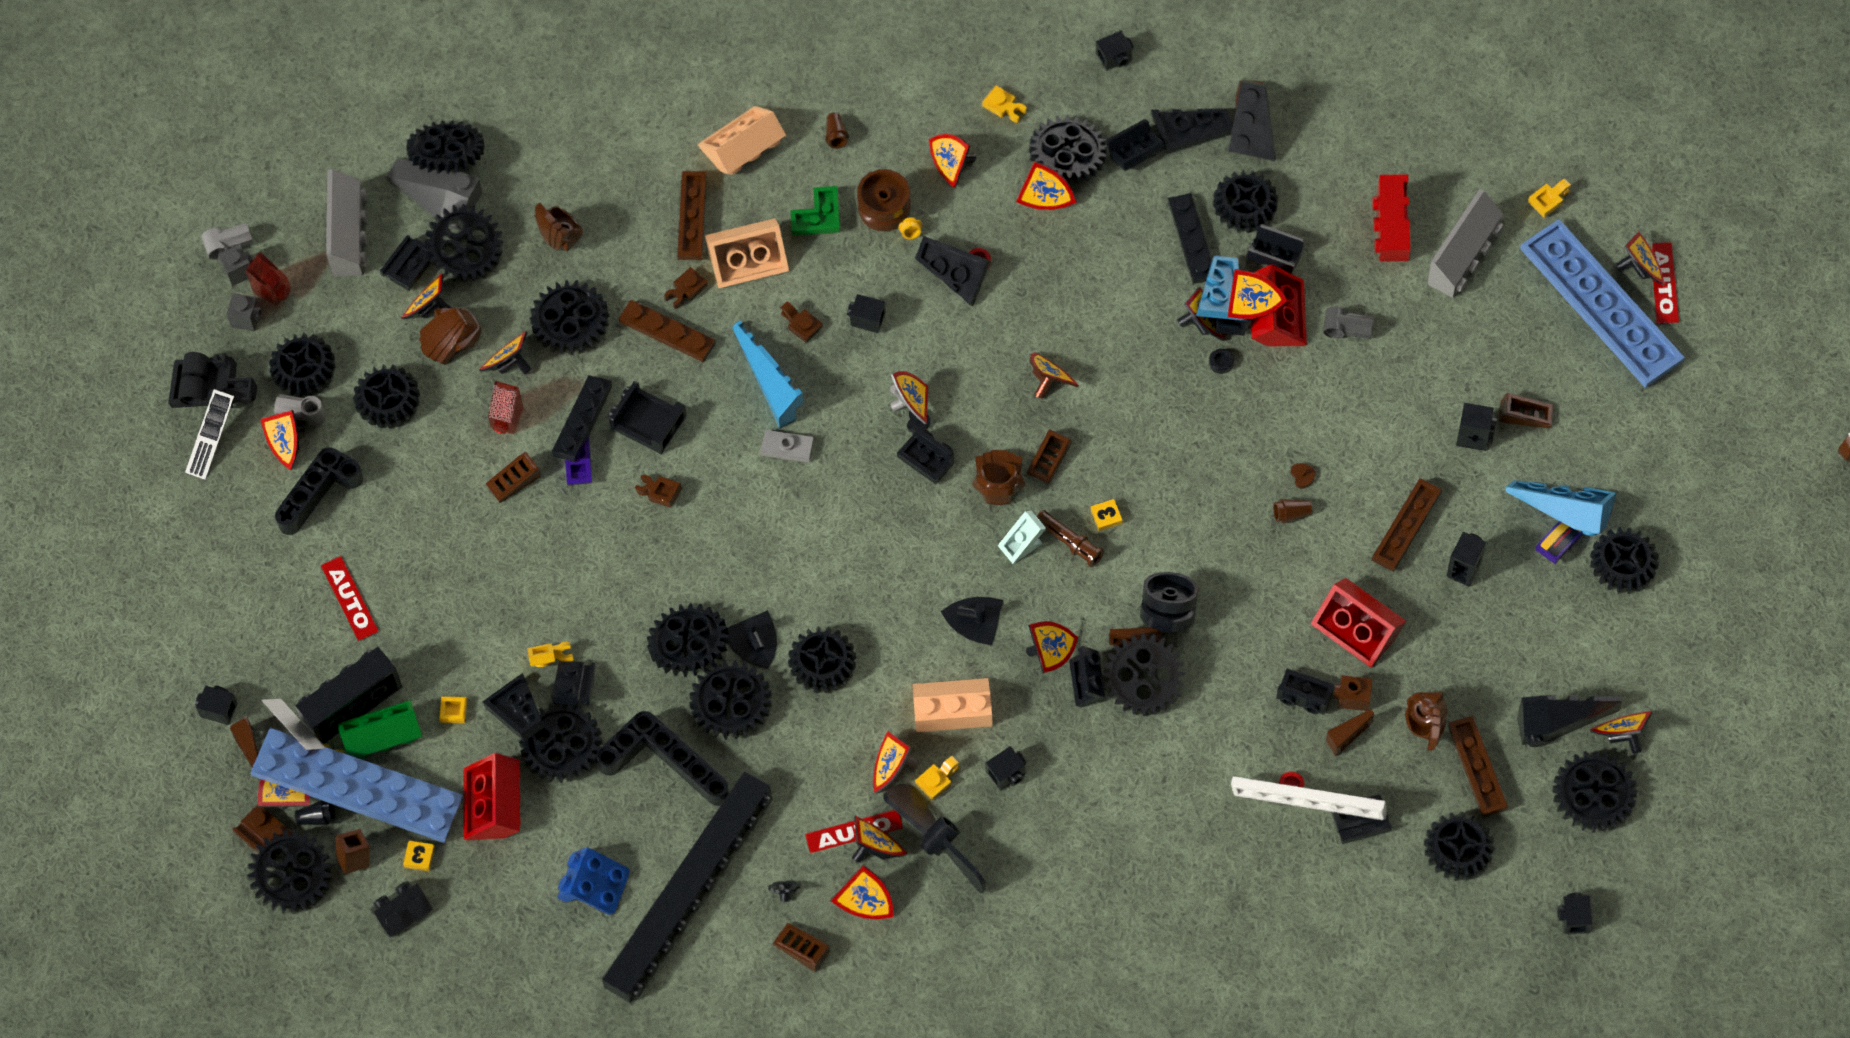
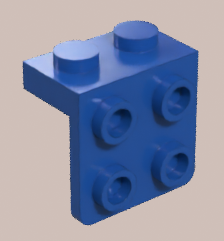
M588 847L572 853L567 862L568 871L558 886L560 892L557 899L563 902L578 899L608 915L615 913L630 874L629 868Z

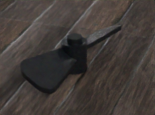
M898 784L888 788L883 794L884 801L923 834L920 838L922 849L931 856L933 854L939 856L945 851L977 891L983 894L986 891L984 878L951 844L960 834L956 825L942 815L936 820L914 787L907 784Z

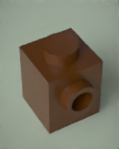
M1342 675L1341 683L1335 684L1334 699H1339L1338 708L1368 711L1372 679Z
M361 829L336 835V858L345 874L369 867L370 846Z

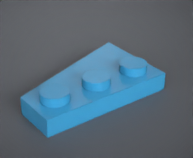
M1213 257L1196 316L1243 321V319L1227 317L1234 269L1239 270L1238 258Z

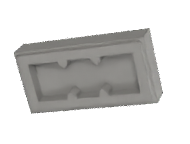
M765 430L760 453L761 456L809 463L814 437Z

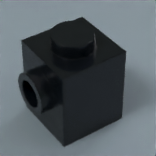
M1122 30L1096 41V54L1106 71L1117 66L1123 67L1132 60L1134 46L1131 39L1125 37Z
M857 294L855 301L850 302L847 310L851 326L879 333L886 314L885 301Z
M205 685L203 692L199 693L196 698L195 707L200 717L229 725L238 702L234 694L228 692L227 689L221 686H214L213 688Z
M1010 746L985 762L986 773L1001 791L1010 784L1012 786L1017 785L1024 779L1027 762L1019 751L1015 752Z
M1574 892L1563 896L1561 905L1557 906L1558 921H1563L1564 934L1591 932L1593 920L1590 895Z

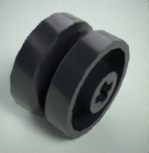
M1159 572L1150 575L1143 585V599L1140 610L1142 621L1150 628L1162 632L1172 633L1189 629L1194 624L1199 591L1196 582L1188 576L1174 572Z

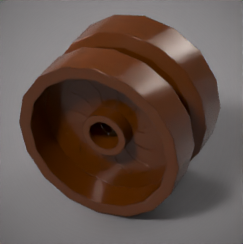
M878 169L869 172L861 179L857 187L858 213L862 222L876 231H891L899 228V224L909 217L911 209L910 188L907 180L900 173L890 169Z

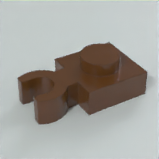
M689 267L673 282L676 289L668 290L664 298L668 301L670 298L676 297L677 300L673 303V307L677 309L683 304L685 297L691 301L708 286V282L693 268Z
M641 475L642 482L646 483V485L643 487L635 486L636 492L639 495H648L651 502L670 508L682 490L681 483L660 476L655 482L652 481L650 476Z

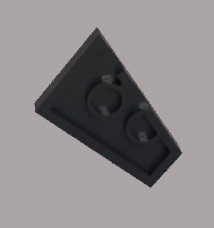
M1242 80L1228 151L1275 161L1276 154L1274 151L1267 87L1265 84Z
M1227 108L1197 109L1196 111L1172 109V112H1159V109L1151 110V117L1161 140L1164 142L1166 153L1232 134L1233 122Z
M925 236L922 238L915 257L918 262L948 285L951 290L961 296L969 305H974L990 260Z
M523 673L482 701L485 708L524 742L544 728Z

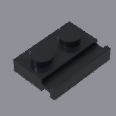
M407 234L380 269L381 276L388 277L390 281L410 291L430 265L429 261L433 255H426V250L431 247L425 246L424 243L417 239H412Z
M559 661L552 695L553 704L578 705L579 702L590 706L596 671L595 663L584 665V662Z
M1381 794L1367 797L1369 799L1383 801ZM1331 812L1341 844L1391 832L1392 830L1388 814H1386L1385 820Z

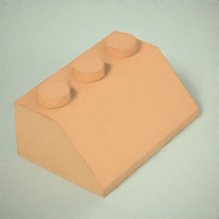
M754 106L700 142L698 146L720 172L735 174L742 169L743 164L758 159L762 155L761 152L780 144V139L785 137L786 134L773 111Z
M775 218L705 235L718 288L789 271L780 228Z
M988 678L912 684L916 732L992 726Z

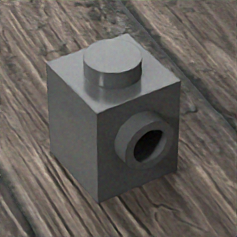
M240 244L218 254L222 268L232 286L254 277L251 265L254 264L249 251H243Z
M233 293L227 311L231 327L255 331L257 322L260 321L262 316V307L259 306L257 298Z

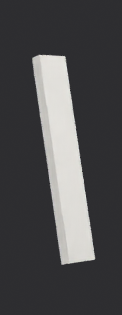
M1234 776L1232 778L1231 786L1235 796L1380 820L1386 819L1387 808L1385 801Z

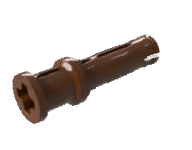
M1046 510L1040 511L1036 516L1046 527L1045 530L1070 547V551L1074 556L1079 555L1087 561L1089 567H1094L1103 557L1105 550L1102 547L1097 548L1088 541L1087 536L1076 534Z

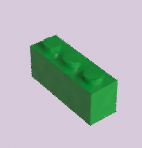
M411 700L338 723L340 736L347 755L358 759H363L377 751H388L393 746L402 743H412L417 738L423 737Z

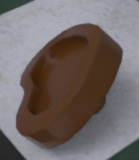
M1297 463L1291 467L1290 473L1295 478V485L1298 488H1307L1312 484L1315 478L1314 468L1304 463Z

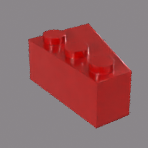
M1408 174L1379 175L1377 195L1372 196V211H1377V217H1373V232H1378V239H1374V252L1379 253V262L1409 261Z

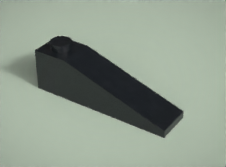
M1556 695L1522 697L1517 715L1522 745L1529 744L1530 747L1542 746L1544 743L1618 712L1622 699L1621 697L1592 696L1586 700H1580L1575 695H1569L1565 700H1556Z

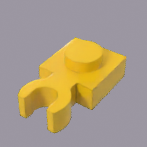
M997 85L982 102L984 108L1001 118L1007 113L1011 121L1015 123L1020 121V117L1015 115V112L1027 113L1025 105L1021 103L1014 104L1016 97Z

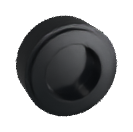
M1216 349L1210 354L1209 366L1215 373L1224 374L1233 367L1234 358L1230 351Z

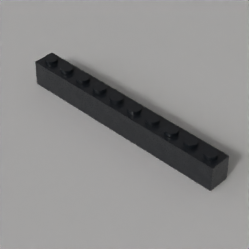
M745 771L743 772L602 978L605 989L631 1003L634 997L638 998L645 988L643 983L648 976H654L659 968L658 961L663 955L667 956L674 945L672 941L677 934L681 935L688 925L686 920L690 914H695L702 904L701 898L705 892L710 893L716 884L715 878L720 871L724 872L727 869L731 860L729 857L733 851H738L742 847L745 840L743 837L746 832L754 829L759 819L757 816L761 810H766L771 804L773 797L771 796V788L768 784Z

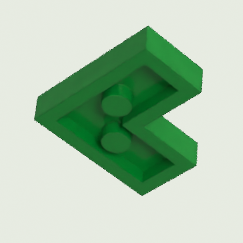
M837 186L814 187V209L790 210L792 236L840 233Z

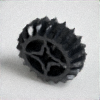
M1244 169L1241 171V175H1237L1235 172L1232 173L1231 178L1225 175L1223 182H1219L1217 190L1214 191L1213 206L1216 216H1220L1221 224L1227 222L1228 229L1235 225L1237 232L1241 230V227L1245 228L1248 233L1250 227L1257 231L1260 224L1266 226L1268 220L1272 221L1274 213L1278 209V196L1275 186H1271L1270 179L1264 180L1263 174L1256 177L1254 170L1250 175L1246 174ZM1232 194L1234 200L1233 204L1229 206L1226 199ZM1262 196L1265 204L1259 208L1258 198Z
M303 332L301 338L293 334V339L290 341L284 338V345L277 343V351H272V359L269 360L270 374L273 377L274 383L279 385L283 392L288 390V393L292 396L297 391L298 396L302 397L304 391H307L308 395L311 396L312 389L320 392L321 384L328 386L327 378H333V370H336L335 356L331 352L330 345L325 344L322 338L317 340L314 334L308 338L307 334ZM313 353L321 357L320 364L313 360ZM284 365L292 369V376L283 371Z
M383 364L382 369L377 370L373 366V373L365 372V379L358 378L359 386L354 387L355 395L353 400L356 404L355 408L360 413L363 420L367 419L371 426L376 423L377 427L381 428L386 423L390 429L392 422H396L400 426V419L403 418L409 421L408 413L415 414V407L419 406L418 398L420 397V391L417 381L413 380L412 374L410 372L406 373L403 367L397 370L393 364L390 369H387L386 365ZM394 383L402 386L406 390V393L400 392V390L395 389ZM368 399L378 403L379 409L372 407L368 403Z
M1619 527L1616 534L1610 529L1607 532V536L1602 534L1599 537V542L1596 541L1593 545L1594 550L1590 554L1592 559L1590 567L1594 568V577L1601 576L1599 579L1600 584L1608 582V590L1616 586L1618 594L1622 591V588H1626L1628 594L1632 592L1633 587L1639 592L1642 585H1649L1650 579H1653L1656 575L1655 570L1659 566L1657 562L1659 555L1657 552H1654L1655 544H1648L1649 536L1641 538V531L1633 534L1631 527L1627 529V532H1623L1621 527ZM1606 552L1610 554V558L1613 560L1611 567L1606 563L1604 557ZM1638 553H1640L1644 560L1645 566L1643 568L1639 566V562L1636 560Z
M818 626L815 633L808 629L806 637L799 634V642L793 641V650H789L788 653L789 658H791L788 660V666L792 668L790 670L793 677L797 676L796 682L798 684L804 682L806 690L813 686L815 693L819 691V687H823V691L827 693L829 686H832L837 691L838 682L845 686V677L851 678L853 676L851 670L856 668V662H854L856 653L853 651L854 645L848 643V637L846 635L840 637L841 634L838 629L831 633L829 626L825 632H822ZM816 645H819V646H818L817 648H815V649H810V648H812V647H814V646H816ZM829 645L835 647L843 657L829 651ZM825 652L824 661H821V665L819 666L818 659L820 660V658L823 657ZM802 662H806L808 665L813 666L815 668V674L808 671L803 666ZM828 670H834L831 673L825 674Z
M1463 811L1460 812L1459 818H1456L1455 814L1451 812L1449 813V820L1442 815L1439 818V823L1434 821L1431 825L1432 829H1428L1426 832L1428 838L1424 840V846L1427 847L1424 854L1430 857L1428 860L1429 865L1437 864L1435 867L1436 873L1442 871V869L1445 871V879L1451 873L1454 874L1453 878L1455 881L1459 879V875H1463V878L1467 881L1469 873L1477 877L1479 870L1485 871L1487 868L1486 863H1491L1492 861L1490 854L1494 853V846L1491 845L1494 838L1493 836H1488L1490 833L1489 827L1482 828V820L1476 823L1473 822V814L1469 816V819L1464 818ZM1452 830H1456L1455 835L1450 837L1445 836V839L1440 838L1443 834ZM1465 831L1474 836L1476 840L1468 838ZM1460 837V844H1462V849L1460 850V854L1458 855V848H1456V843H1458V838ZM1440 850H1442L1443 853L1450 854L1453 858V861L1446 858ZM1473 853L1478 854L1474 859L1462 862L1465 856H1473Z

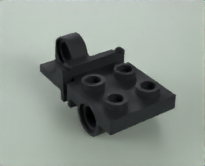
M188 352L184 355L183 360H174L168 404L171 408L208 406L215 389L234 396L230 407L233 408V403L254 401L257 394V385L252 377L235 378L237 363L232 357H228L226 353L222 354V358L218 354H214V358H208L203 353Z

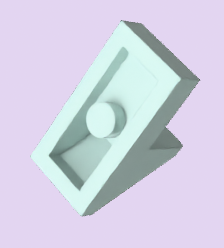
M1031 510L1025 511L999 543L998 547L1014 564L1043 544L1039 537L1046 527Z

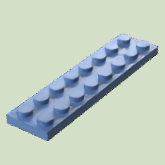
M1560 219L1521 244L1520 249L1645 388L1684 362L1685 357Z
M272 728L269 729L251 770V776L443 843L446 841L463 799L462 794L327 747L325 749L306 750L294 736Z

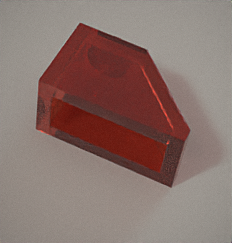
M259 252L245 271L253 293L277 306L281 300H285L289 296L291 287L287 276L264 254Z
M495 381L488 414L490 427L500 434H506V432L514 434L524 410L519 387Z

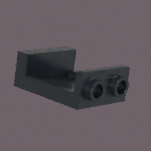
M633 381L630 387L627 386L624 389L621 401L617 406H613L608 418L612 430L662 454L687 414L685 405L676 401L673 406L640 389L639 383Z

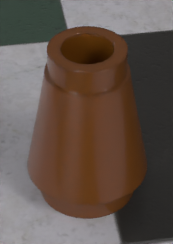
M833 112L827 115L825 140L831 148H843L848 142L849 134L841 115Z
M1280 499L1279 502H1274L1273 504L1274 518L1277 522L1284 524L1311 515V502L1309 500Z

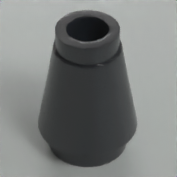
M321 800L311 804L310 807L295 810L297 825H329V822L335 820L333 804Z

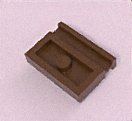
M258 804L241 820L237 827L232 829L258 855L259 852L256 849V845L265 847V837L273 841V833L275 832L280 838L283 837L284 830L287 831L288 836L293 834L264 807H258ZM281 852L275 853V854L272 856V860H273L276 856H278Z

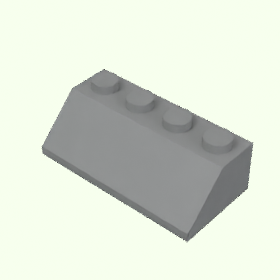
M328 169L326 255L333 277L362 275V267L367 266L366 252H363V246L367 245L366 231H363V224H367V212L363 210V204L367 203V190L362 189L359 179L333 169Z
M1479 189L1431 261L1427 284L1452 298L1457 291H1463L1468 281L1466 277L1469 273H1475L1480 263L1478 259L1481 255H1487L1492 246L1490 241L1493 237L1498 238L1504 228L1502 224L1503 213L1484 190Z

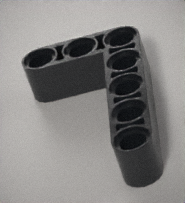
M641 711L632 717L598 750L596 755L599 770L604 775L611 776L618 773L647 746L712 805L721 806L729 794L726 779L649 711ZM644 723L651 724L648 729L639 728ZM662 739L669 741L663 746L657 744ZM627 740L633 742L632 745L627 747L621 745ZM681 755L687 757V759L682 762L675 760L678 756ZM607 758L615 759L611 764L603 763ZM696 772L706 773L701 778H695L693 776ZM715 788L723 789V792L720 794L711 793Z

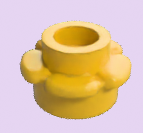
M909 217L899 224V230L905 239L911 240L920 236L922 227L920 220Z

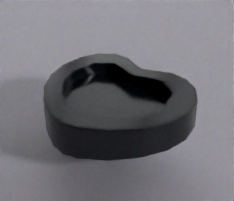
M909 411L910 420L907 423L909 432L912 433V429L915 426L921 430L927 429L930 426L931 420L928 414L927 424H924Z

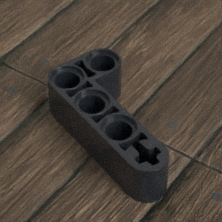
M326 447L322 449L276 510L275 519L280 531L285 535H293L298 532L334 482L349 489L359 487L363 482V474L359 463L335 448ZM331 460H334V461H335V462H334L333 464H331V465H326V463H327L328 461H331ZM349 472H356L352 476H346ZM314 480H321L317 484H311ZM301 499H307L304 503H297Z

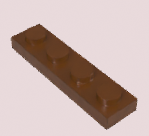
M682 171L678 260H702L706 171Z
M633 300L629 301L619 317L620 323L703 363L716 344L715 339Z
M1419 478L1373 554V562L1393 572L1395 571L1439 498L1442 489Z
M1473 715L1449 722V732L1482 817L1507 811L1508 805Z

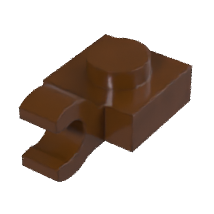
M788 301L780 307L782 310L781 315L791 322L788 325V329L805 343L823 327V323L806 309L798 313L796 308Z

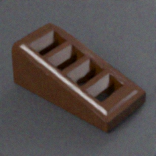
M1506 393L1501 400L1498 421L1509 424L1550 428L1554 405ZM1520 407L1523 408V414L1519 413ZM1530 409H1534L1533 416L1529 415ZM1540 410H1544L1543 419L1539 418Z
M1049 429L1027 474L1049 484L1068 452L1072 440ZM1051 441H1053L1061 445L1062 447L1061 449H1058L1049 444L1051 443ZM1046 449L1058 454L1055 458L1045 453ZM1043 457L1053 462V465L1050 466L1048 464L1041 462L1040 460ZM1037 465L1048 470V474L1046 475L1035 470Z
M524 452L486 483V486L498 502L501 503L540 478L541 475L537 465L527 452ZM526 465L529 471L525 472L522 467ZM517 471L521 477L517 479L514 472ZM509 477L513 484L510 486L505 478ZM500 482L506 490L502 492L496 484Z
M1153 628L1110 629L1109 644L1124 647L1122 643L1123 638L1128 643H1131V635L1134 634L1138 641L1141 639L1142 633L1145 634L1146 640H1150L1154 634L1156 637L1155 642L1158 643L1162 639L1163 632ZM1140 650V652L1150 653L1148 650Z
M1368 710L1328 730L1326 742L1335 756L1339 755L1373 723L1375 714L1373 710Z
M245 717L231 725L230 730L253 768L259 753L252 726L248 718Z
M789 923L785 925L773 942L775 947L814 972L817 971L830 953V947L827 944ZM789 932L793 933L794 935L789 942L784 944L783 940ZM799 937L802 940L795 949L792 948V945ZM808 943V948L804 953H801L800 950ZM816 948L817 951L813 957H808L811 951Z

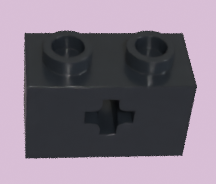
M1464 402L1456 446L1486 451L1487 443L1493 442L1497 418L1492 417L1493 407Z
M1463 532L1450 556L1446 577L1470 587L1482 563L1486 541L1476 534Z

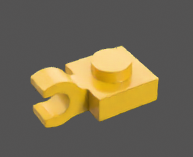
M1565 178L1553 188L1545 184L1528 197V202L1545 218L1562 205V198L1570 193L1568 188L1571 187V184Z
M565 641L554 646L550 643L527 648L530 666L545 667L551 662H556L555 659L572 662V654L564 655L562 653L565 649L571 648L570 642Z
M951 756L943 763L940 769L933 764L915 780V784L933 801L952 785L948 778L960 769L958 766L959 762Z

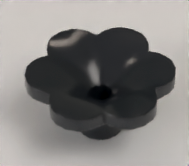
M778 881L768 886L769 891L780 893L781 902H789L790 893L801 888V884L795 883V881Z

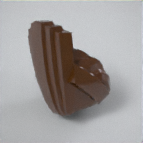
M540 202L535 206L534 217L544 241L557 251L563 248L569 251L582 237V226L576 222L571 214L559 206H553L548 210Z
M456 307L436 309L434 318L420 331L421 350L427 358L446 365L454 353L467 350L476 344L481 334V327L473 314L467 309Z
M991 450V452L983 453L981 456H975L977 474L972 482L973 487L982 493L987 504H1010L1015 494L1026 485L1021 475L1022 456H1017L1015 453L1007 452V450Z
M1416 692L1407 699L1405 711L1407 726L1415 736L1429 740L1427 750H1435L1446 726L1447 704L1445 699H1443L1442 692Z

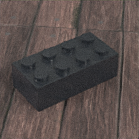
M376 647L374 650L366 651L360 660L353 665L345 666L340 671V674L332 680L324 681L319 689L311 695L303 696L295 707L303 724L322 744H325L340 733L338 723L367 714L403 687L396 667L383 651Z

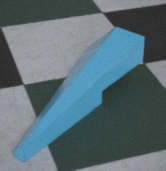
M738 321L732 329L781 429L797 419L795 409L804 404L803 393L799 388L796 390L793 388L789 376L784 375L780 366L762 345L757 346L754 342L753 334L751 332L748 333L743 323Z

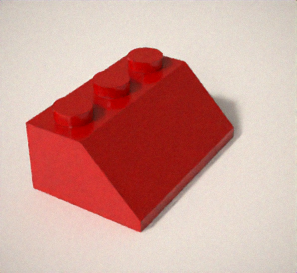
M1272 264L1255 271L1254 273L1268 278L1280 288L1288 301L1277 310L1253 319L1251 325L1252 339L1265 346H1306L1304 280Z
M1344 578L1333 585L1312 620L1311 625L1372 668L1396 640L1406 620L1349 579Z
M493 753L463 768L464 840L502 839L520 832V760Z

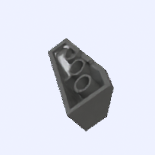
M401 158L396 159L387 175V179L415 200L421 208L427 210L434 219L436 214L444 217V208L451 213L453 205L458 210H461L462 204H465L466 210L470 211L471 207L477 204L483 193L478 178L460 171L457 173L455 170H451L450 174H447L445 170H442L440 174H437V170L428 173L427 168L419 170V165L413 166L412 161ZM452 224L449 226L451 228L461 231V227L457 224Z

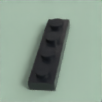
M1192 193L1168 198L1169 208L1192 284L1206 282L1212 259Z
M588 375L552 449L553 457L572 462L577 461L612 388L611 380Z

